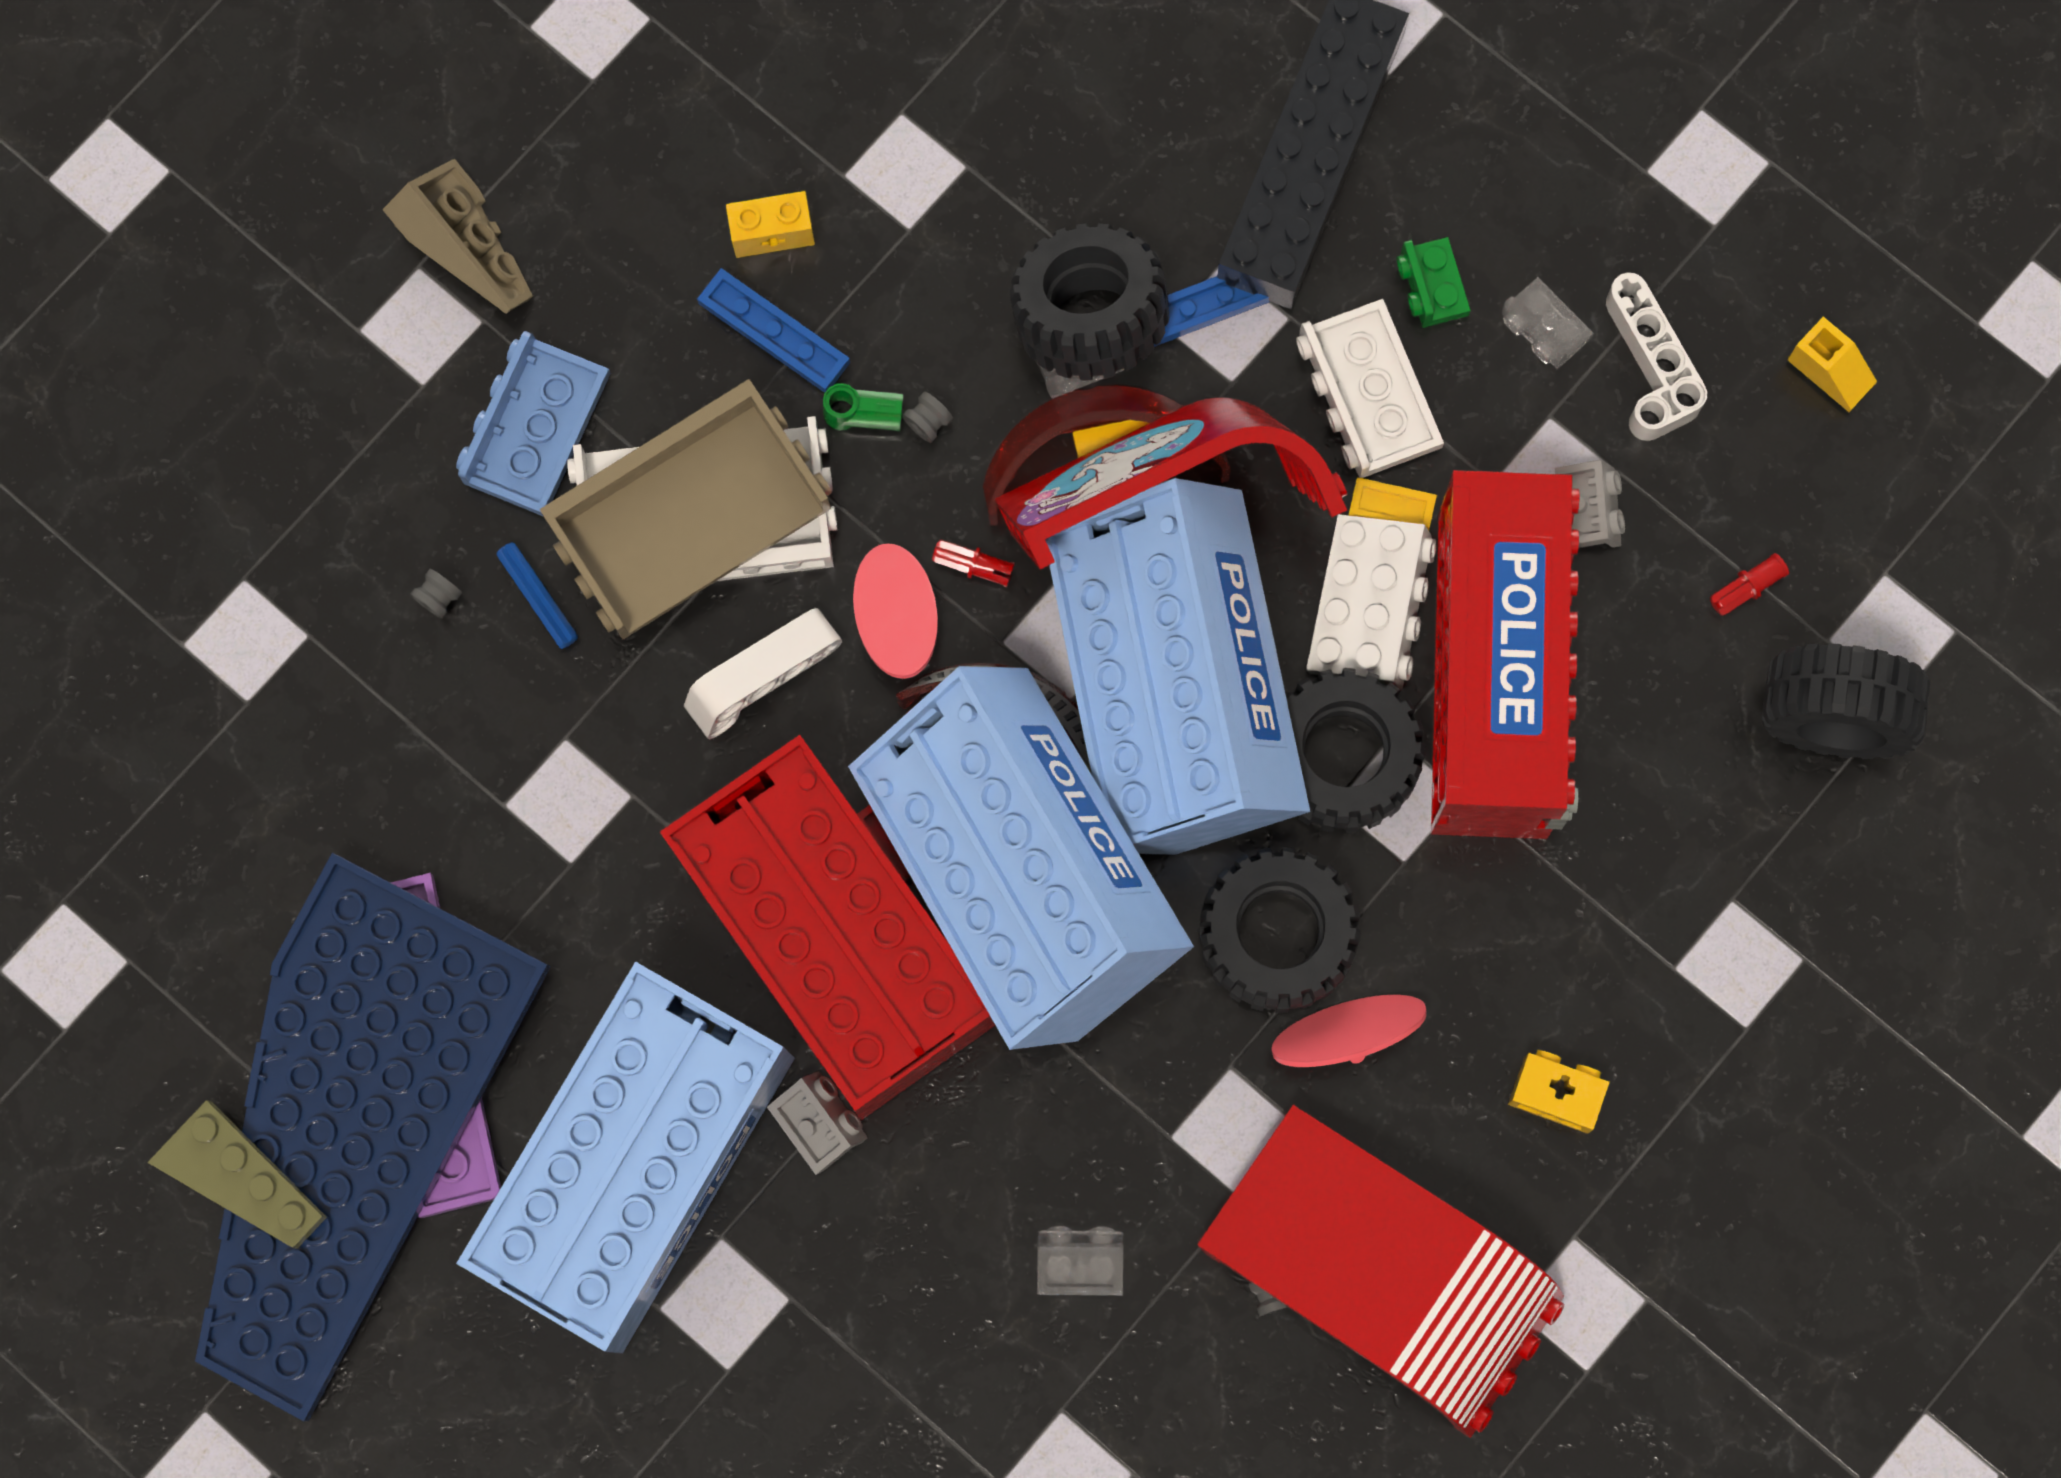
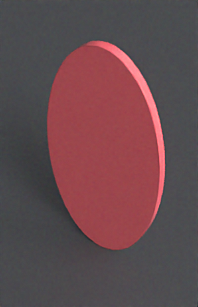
M895 544L878 545L864 557L856 574L853 593L856 624L867 653L882 671L895 678H911L919 674L927 666L935 649L938 633V614L934 592L925 570L909 551Z
M1407 995L1372 996L1337 1004L1315 1012L1285 1029L1274 1040L1272 1055L1277 1062L1293 1067H1317L1346 1061L1357 1064L1362 1062L1365 1056L1401 1041L1418 1029L1426 1019V1006L1422 1000Z

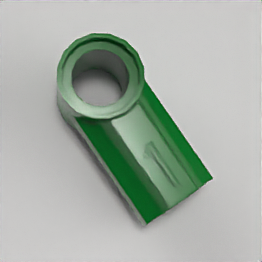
M835 384L826 390L823 397L824 420L831 428L839 431L847 430L851 427L900 431L903 394L855 390L847 384ZM837 401H845L852 408L846 413H837L831 409V405Z

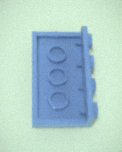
M524 331L520 339H514L507 353V361L509 363L503 376L499 374L495 378L490 390L491 402L486 411L482 410L478 414L473 427L475 436L470 447L465 446L462 449L456 468L459 470L458 475L465 485L543 516L539 509L553 501L568 468L567 460L572 459L574 455L573 445L579 444L611 373L606 367L538 341L532 333Z

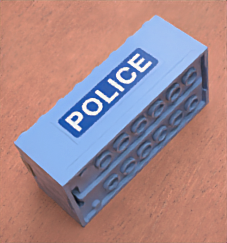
M1174 478L1151 487L1045 539L1055 560L1054 563L1050 564V570L1091 774L1138 854L1176 855L1310 812L1242 490Z
M957 667L848 766L1009 1050L1079 1041L1194 947L1028 668Z
M635 962L456 1264L601 1350L623 1353L795 1057L778 1043Z

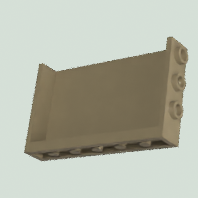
M750 379L539 509L559 540L552 546L564 565L567 566L573 562L580 573L574 580L586 599L595 596L602 607L596 614L608 633L616 629L622 640L831 509L827 496L832 491L820 472L813 476L805 464L810 460L806 450L798 439L791 443L783 431L788 428L784 417L776 406L772 409L768 408Z

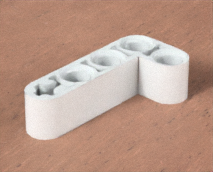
M1635 273L1621 274L1614 280L1606 298V307L1653 389V392L1638 400L1629 418V427L1633 435L1641 440L1650 441L1695 419L1707 399V390L1647 283L1641 276ZM1622 292L1627 297L1621 298L1619 295ZM1632 295L1634 297L1633 301L1628 296ZM1642 324L1648 325L1653 328L1656 335L1645 337L1638 332L1637 326ZM1659 359L1671 361L1675 366V371L1666 372L1661 370L1656 361ZM1680 393L1690 395L1694 399L1695 405L1688 407L1680 404L1676 395ZM1651 411L1658 416L1660 422L1654 425L1648 424L1641 418L1640 413Z
M818 608L811 609L699 678L691 686L684 703V708L708 739H713L725 732L736 722L742 709L829 656L841 645L842 639Z

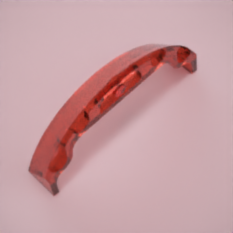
M1097 386L1089 390H1075L1039 406L1010 431L997 449L989 465L983 483V491L990 526L998 524V505L995 498L1003 495L1006 486L1016 477L1022 463L1034 451L1060 434L1126 420L1151 423L1184 406L1163 395L1127 386ZM1225 452L1213 457L1217 463L1221 483L1229 482L1230 465Z

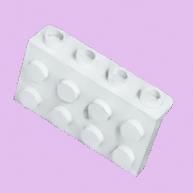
M1383 299L1313 325L1310 321L1301 324L1300 336L1296 337L1299 352L1304 360L1310 359L1315 370L1311 374L1314 388L1318 396L1325 395L1330 409L1326 410L1329 424L1334 433L1340 431L1345 445L1341 447L1344 460L1349 469H1356L1359 478H1364L1443 448L1444 442Z
M1338 514L1306 669L1309 674L1318 675L1319 672L1330 669L1333 674H1341L1343 668L1356 669V675L1366 677L1369 671L1379 675L1378 682L1387 685L1391 682L1402 690L1404 680L1408 681L1410 679L1413 669V658L1409 656L1412 641L1418 640L1420 634L1421 620L1420 617H1417L1420 602H1425L1428 594V578H1425L1427 563H1433L1436 553V540L1432 539L1429 530L1424 524Z

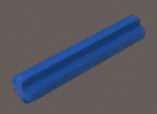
M511 542L501 547L497 551V557L559 648L563 649L573 644L578 639V635L516 544Z

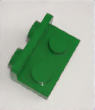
M1446 237L1415 246L1412 240L1403 242L1401 254L1396 257L1397 267L1401 279H1408L1412 291L1408 293L1409 307L1413 317L1419 316L1422 328L1469 316L1470 307L1449 238Z

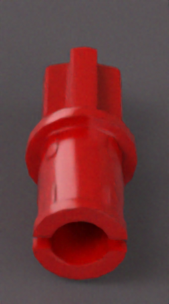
M945 540L937 542L932 557L935 563L968 573L967 578L971 579L974 575L1001 584L1004 587L1008 586L1012 576L1011 572H1013L1015 566L1014 562H1008L981 553V548L979 547L975 551Z
M1774 553L1749 571L1741 570L1738 573L1737 579L1711 595V605L1723 616L1751 598L1757 600L1761 597L1763 590L1789 575L1786 563L1778 554Z

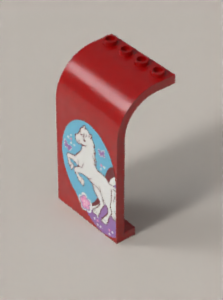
M1210 398L1186 405L995 498L1011 535L1039 569L1055 562L1045 539L1229 449L1244 444H1273L1292 487L1297 486L1298 491L1303 495L1307 494L1309 500H1312L1313 503L1317 501L1319 508H1322L1323 511L1328 510L1331 517L1347 511L1342 497L1347 495V491L1340 476L1337 473H1331L1326 462L1313 446L1257 406L1232 398Z

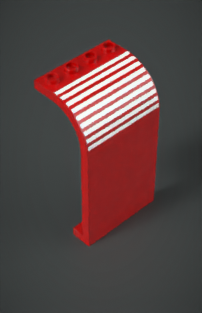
M1295 1105L1290 1108L1197 1244L1206 1255L1218 1263H1223L1405 1385L1442 1413L1458 1431L1469 1438L1472 1437L1475 1431L1480 1433L1486 1428L1494 1413L1490 1408L1499 1395L1504 1397L1512 1389L1517 1380V1374L1514 1373L1523 1359L1529 1361L1533 1357L1541 1343V1339L1538 1338L1539 1334L1547 1323L1553 1325L1565 1306L1561 1302L1564 1295L1557 1283L1510 1244Z

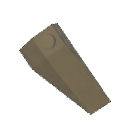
M455 159L408 182L384 207L383 211L411 244L506 314L533 297L514 257L504 252L497 238L501 231L496 221L489 222L481 206L485 199L480 189Z

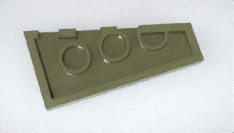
M206 1100L147 1162L292 1248L298 1249L327 1218L211 1101Z

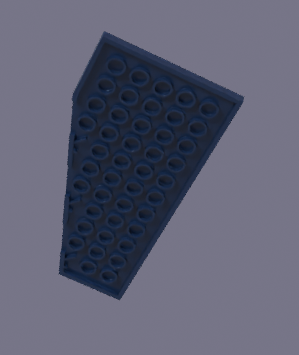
M334 853L331 854L271 965L270 975L272 979L260 1042L256 1043L244 1105L247 1109L242 1130L327 1218L297 1249L283 1243L226 1208L224 1209L219 1235L221 1244L209 1306L205 1308L195 1362L302 1421L310 1420L551 966Z

